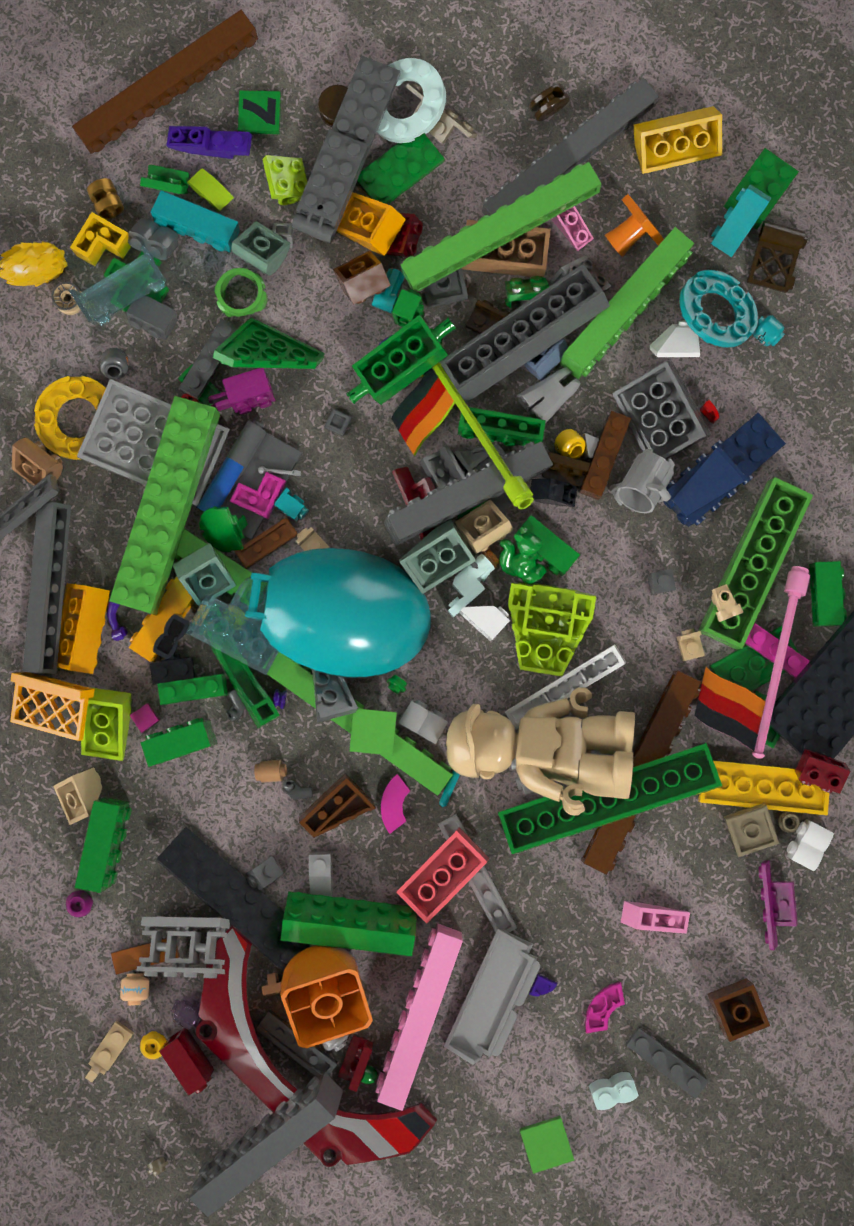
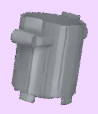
M645 449L643 453L638 454L622 483L613 484L609 487L617 503L620 506L624 504L635 512L646 514L652 512L657 503L668 501L671 495L666 487L674 474L673 468L675 466L671 458L667 461L665 458L653 453V449Z

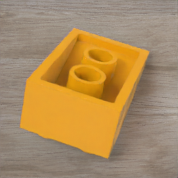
M352 192L336 232L373 252L385 256L406 219L391 205Z

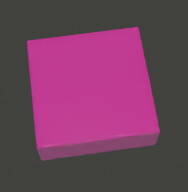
M149 703L129 715L141 733L160 721Z

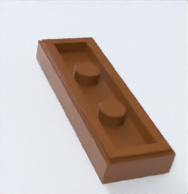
M286 517L243 545L244 548L242 550L234 552L245 569H248L295 538L298 533Z
M163 938L161 942L167 943V938ZM151 942L112 952L111 957L116 975L135 970L137 966H141L139 958H149ZM176 946L175 958H179L180 954L178 946ZM160 951L159 963L165 962L166 952Z

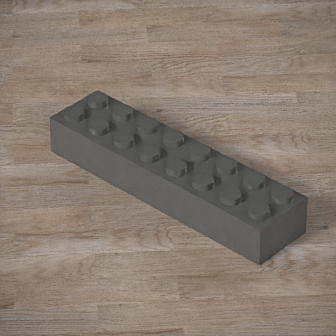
M582 264L440 361L457 391L465 402L468 403L610 307L604 291Z
M530 442L524 445L517 453L512 451L503 456V461L513 476H521L525 482L543 474L553 465L542 442L537 444ZM494 462L487 463L479 472L475 469L467 473L466 477L461 481L458 478L450 481L443 490L436 488L428 492V495L422 500L420 497L411 500L404 509H401L399 506L389 511L383 524L394 545L397 546L504 493L505 479Z
M326 1072L319 1077H313L307 1084V1087L303 1090L298 1089L288 1102L283 1101L274 1113L265 1115L260 1124L256 1127L251 1126L241 1139L236 1138L226 1151L221 1150L212 1162H206L199 1170V1178L192 1185L193 1191L189 1199L207 1217L334 1120L343 1090Z

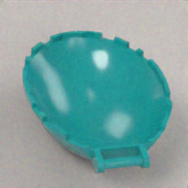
M312 549L280 560L269 568L268 575L251 573L250 579L253 582L249 608L245 612V617L262 620L260 630L270 642V645L295 663L315 671L343 677H368L385 674L400 668L412 660L420 652L428 638L431 613L425 594L420 592L407 572L384 558L350 549ZM261 582H267L263 613L257 612Z

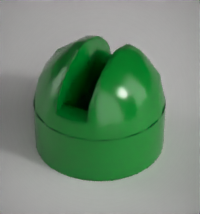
M366 1065L360 1082L372 1084L377 1080V1071L374 1067Z

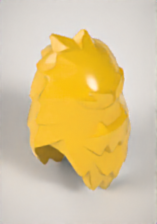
M33 241V243L14 245L10 250L1 254L3 258L0 260V267L2 268L0 270V277L7 280V284L16 286L35 285V287H38L43 283L48 284L53 279H57L63 273V269L68 266L64 258L65 251L57 248L54 244L44 241L41 243Z

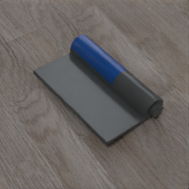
M254 419L252 422H246L196 507L203 512L214 506L217 508L228 507L231 515H236L237 519L245 515L248 525L242 532L243 535L250 539H253L265 518L230 502L238 483L258 490L265 473L260 474L258 472L260 466L268 469L293 471L303 454L301 451L266 433L263 430L264 425ZM270 473L285 481L290 476L288 474Z

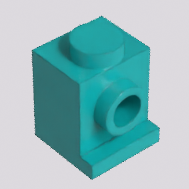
M286 488L274 505L294 521L302 520L309 510L303 505L304 501L295 494L293 497L290 496L292 492Z

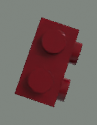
M807 749L804 750L795 769V773L801 783L808 786L813 784L819 786L825 792L832 793L833 791L839 794L851 772L846 763Z

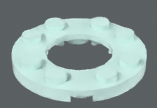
M405 58L388 65L400 70V77L396 86L401 85L404 81H414L422 87L424 97L418 111L405 119L391 116L386 109L377 133L382 138L395 143L415 141L414 138L423 133L427 134L439 121L446 103V89L437 70L424 60Z

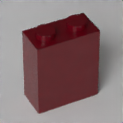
M182 1028L167 1039L159 1052L189 1096L194 1092L196 1094L202 1092L208 1086L207 1083L212 1079L211 1075L214 1068L189 1030Z

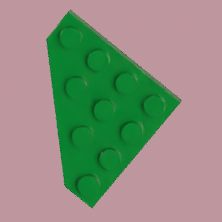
M251 317L214 350L213 358L231 367L315 369L322 362L325 353Z

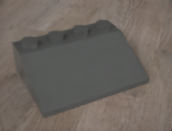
M665 361L612 393L623 415L631 418L629 427L642 451L653 449V453L667 459L711 436L672 361Z

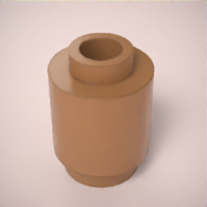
M282 760L260 761V764H255L254 767L255 779L262 783L283 781V777L287 776L286 764H283Z

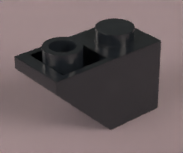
M553 478L531 479L530 490L533 493V501L543 504L575 507L577 486Z

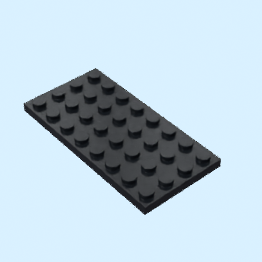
M854 611L775 701L770 727L801 756L804 750L807 749L834 759L854 736Z

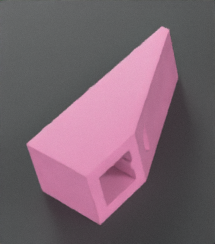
M575 206L551 219L577 251L594 239Z

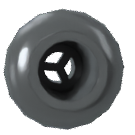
M118 348L105 350L101 356V372L110 379L123 378L128 371L129 359L127 354Z

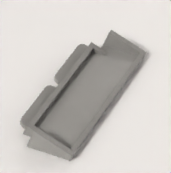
M500 928L497 929L445 1042V1048L472 1065L480 1061L483 1053L489 1057L501 1054L517 1019V1013L514 1011L515 1005L521 1006L524 1004L540 969V963L537 961L538 957L529 954L533 943Z

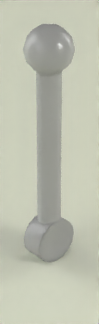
M264 466L258 468L260 474L268 472L301 476V471L268 469Z

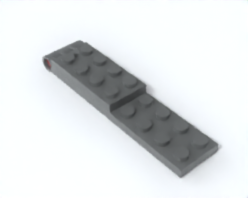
M361 55L332 129H329L296 209L297 213L292 221V229L329 244L332 243L400 77V70Z

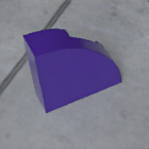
M537 974L529 995H545L555 989L557 982Z

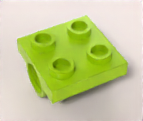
M266 155L262 160L271 198L278 199V203L283 206L294 204L298 200L300 201L308 182L302 158Z

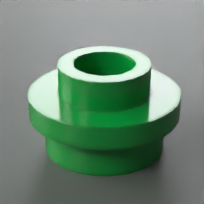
M396 675L387 679L386 682L389 684L388 688L396 694L405 692L407 683Z

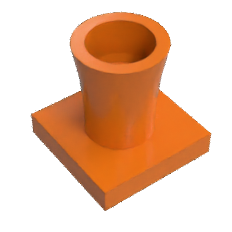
M627 194L621 200L632 215L615 229L605 234L607 240L621 257H624L629 249L646 233L650 235L658 246L664 240L645 213Z

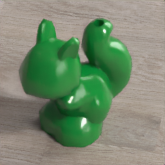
M521 526V535L517 533L514 535L520 553L515 555V546L510 540H502L500 546L504 549L499 555V564L506 574L517 576L524 584H531L540 580L547 572L544 565L536 563L538 558L537 552L543 547V544L537 535L529 532L525 526Z

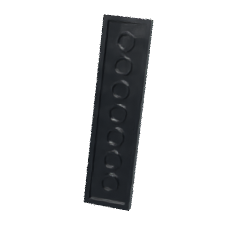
M185 827L157 857L156 861L221 918L229 919L230 926L283 972L289 961L296 954L310 946V944L281 941L284 911L257 888L253 889L244 876L189 828Z

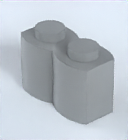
M418 699L415 702L411 700L398 723L436 744L448 723L445 720L446 715L436 709L434 713L427 710L428 705Z

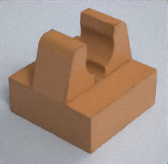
M278 973L267 974L268 985L262 986L263 996L268 997L281 994V982H279Z

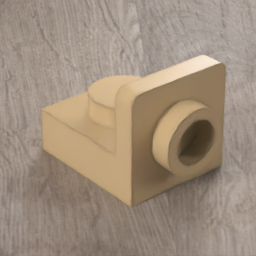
M312 527L303 529L297 535L298 539L296 542L304 551L330 548Z
M694 628L681 631L682 636H678L677 641L683 661L705 656L700 639L701 631L695 632Z

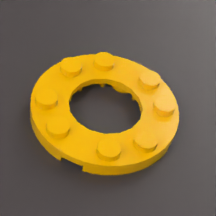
M85 376L63 377L46 387L39 396L34 409V426L41 442L50 451L63 458L82 460L77 455L85 437L72 438L63 434L58 426V412L64 403L76 398L89 401L97 410L106 388L98 381Z

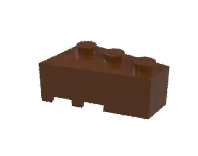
M345 773L299 816V823L315 838L346 821L353 820L365 812L376 809V806L364 791Z

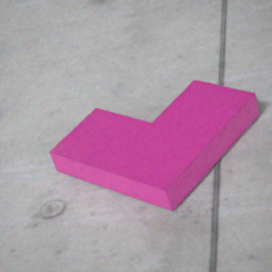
M266 472L258 490L238 483L230 502L269 519L275 507L274 504L279 498L286 481Z

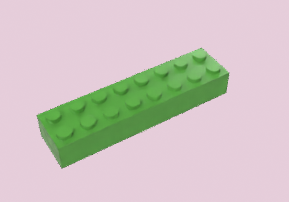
M675 227L609 301L610 307L599 313L569 346L562 356L560 365L564 368L568 367L571 374L578 380L582 375L586 377L596 364L595 360L601 361L610 345L613 347L624 330L627 331L635 318L638 315L640 316L648 307L649 302L659 295L664 285H667L673 279L678 269L681 270L687 263L688 258L693 253L691 248L694 242Z
M776 477L767 481L718 586L727 584L736 603H740L743 613L719 622L716 616V612H718L717 607L711 601L698 631L735 650L743 649L813 497L812 494ZM722 593L721 598L726 601V595Z

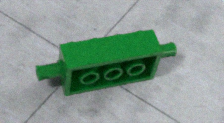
M419 315L353 364L352 367L361 379V383L346 393L351 402L355 404L369 393L376 402L382 405L446 358L448 354L440 342L443 337L456 329L453 323L447 317L446 320L433 329Z

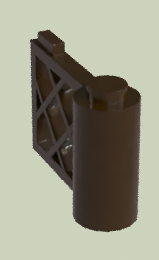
M764 221L759 232L758 243L747 283L784 293L792 290L796 279L792 275L800 249L805 248L808 237L805 236V231ZM761 248L768 249L773 257L763 262L760 256ZM782 254L792 256L791 263L786 267H783L778 258ZM775 260L780 270L771 275L765 264ZM762 267L767 276L762 281L753 279L755 270ZM782 272L786 279L784 287L776 285L772 277Z

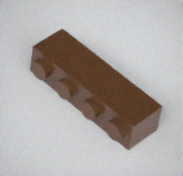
M614 411L609 413L594 456L591 459L589 470L580 488V494L596 500L602 497L630 423V417Z

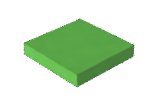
M357 709L356 713H353L350 752L393 756L397 712Z
M561 1116L520 1128L533 1174L575 1161Z

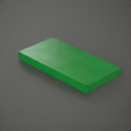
M783 625L769 633L780 640ZM789 637L788 646L796 652H798L794 643ZM745 645L743 649L734 651L709 665V667L719 677L740 685L749 691H753L771 680L774 663L748 645Z

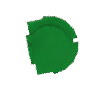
M216 506L208 508L201 515L199 522L200 530H204L202 535L212 547L223 552L242 550L244 548L241 539L244 538L242 530L248 525L245 515L237 519L236 515H231L228 507L217 508Z

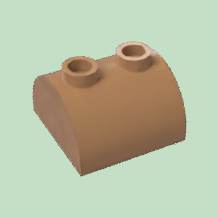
M22 438L12 445V469L33 486L48 474L55 476L57 480L62 473L63 465L61 458L56 454L49 455L45 452V446L39 441L34 443L29 438Z

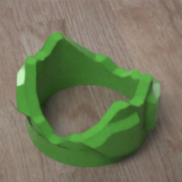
M234 268L224 273L215 286V295L218 298L217 305L220 311L227 317H240L263 310L268 302V296L264 292L266 287L263 279L257 273L245 268ZM236 275L247 277L258 287L256 300L252 305L244 309L231 308L224 302L226 287L229 281Z

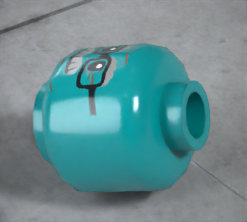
M769 315L766 318L761 316L758 319L753 336L765 347L774 346L785 335L783 332L784 325L773 315Z

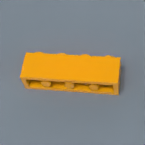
M178 577L175 580L171 579L167 584V591L162 597L157 615L148 614L142 621L143 627L141 630L135 632L130 639L131 645L129 648L149 662H155L159 656L153 652V646L157 638L164 633L168 619L175 613L185 617L195 603Z

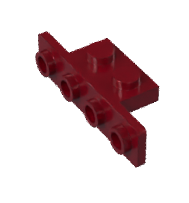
M408 467L392 471L406 505L417 497H420L421 500L424 499L428 492L435 489L430 477L424 478L415 484ZM433 527L419 534L420 539L425 538L435 528Z

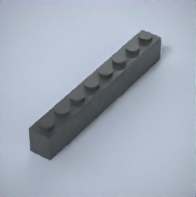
M47 502L37 510L23 672L57 674L71 505Z

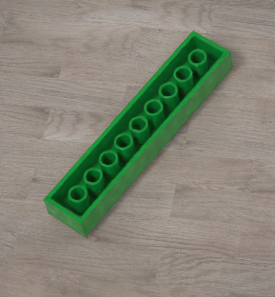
M705 743L633 767L628 799L594 796L582 790V796L575 795L570 797V799L580 800L584 804L585 811L579 815L574 816L565 812L562 800L558 802L547 797L500 811L498 814L511 854H517L720 788L722 783L708 745Z

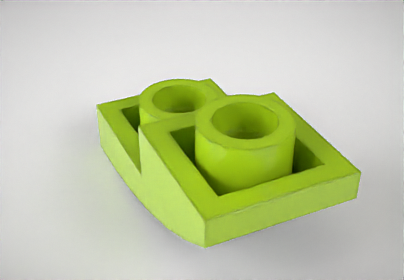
M203 168L187 182L201 199L204 197L218 213L234 198L222 184Z

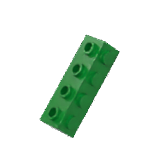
M469 407L491 442H503L507 446H524L530 442L537 444L543 441L546 420ZM461 413L457 435H461L466 439L478 438Z

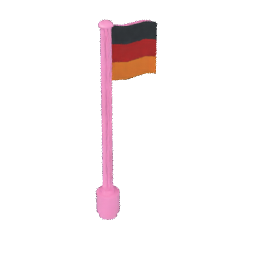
M793 566L791 571L788 572L784 592L788 594L789 601L766 701L748 689L723 679L707 667L705 668L694 716L708 727L736 739L753 751L752 755L756 758H763L765 756L763 752L798 599H801V596H806L810 575L808 574L809 570L804 567Z

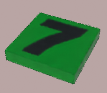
M239 90L238 131L250 132L251 134H280L281 92Z

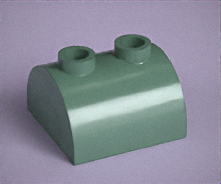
M256 221L232 242V252L245 262L259 269L262 273L270 276L283 263L291 243Z

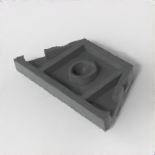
M499 444L494 445L503 459L506 453ZM482 447L454 452L456 460L466 473L475 469L479 472L485 467L484 465L492 461L485 448ZM504 492L492 498L491 501L506 515L511 500Z

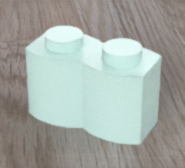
M620 1072L613 1075L610 1079H599L589 1085L593 1101L598 1110L610 1109L617 1103L631 1102L639 1096L634 1080L629 1072Z

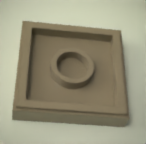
M765 803L724 816L738 857L779 844Z

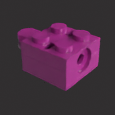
M258 368L222 379L225 392L208 397L209 403L212 404L211 407H215L218 411L232 407L236 413L247 414L252 411L251 408L258 406L260 408L269 407L272 405L271 402L276 401L264 368Z

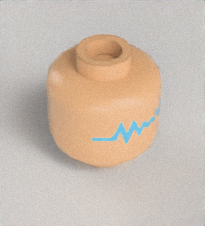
M144 973L127 974V977L121 980L120 998L123 1001H128V1005H141V1001L148 999L150 981L147 977H144Z

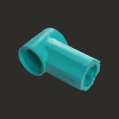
M389 268L386 275L391 286L387 287L384 292L375 294L372 306L392 314V308L397 302L398 293L405 277L401 271Z

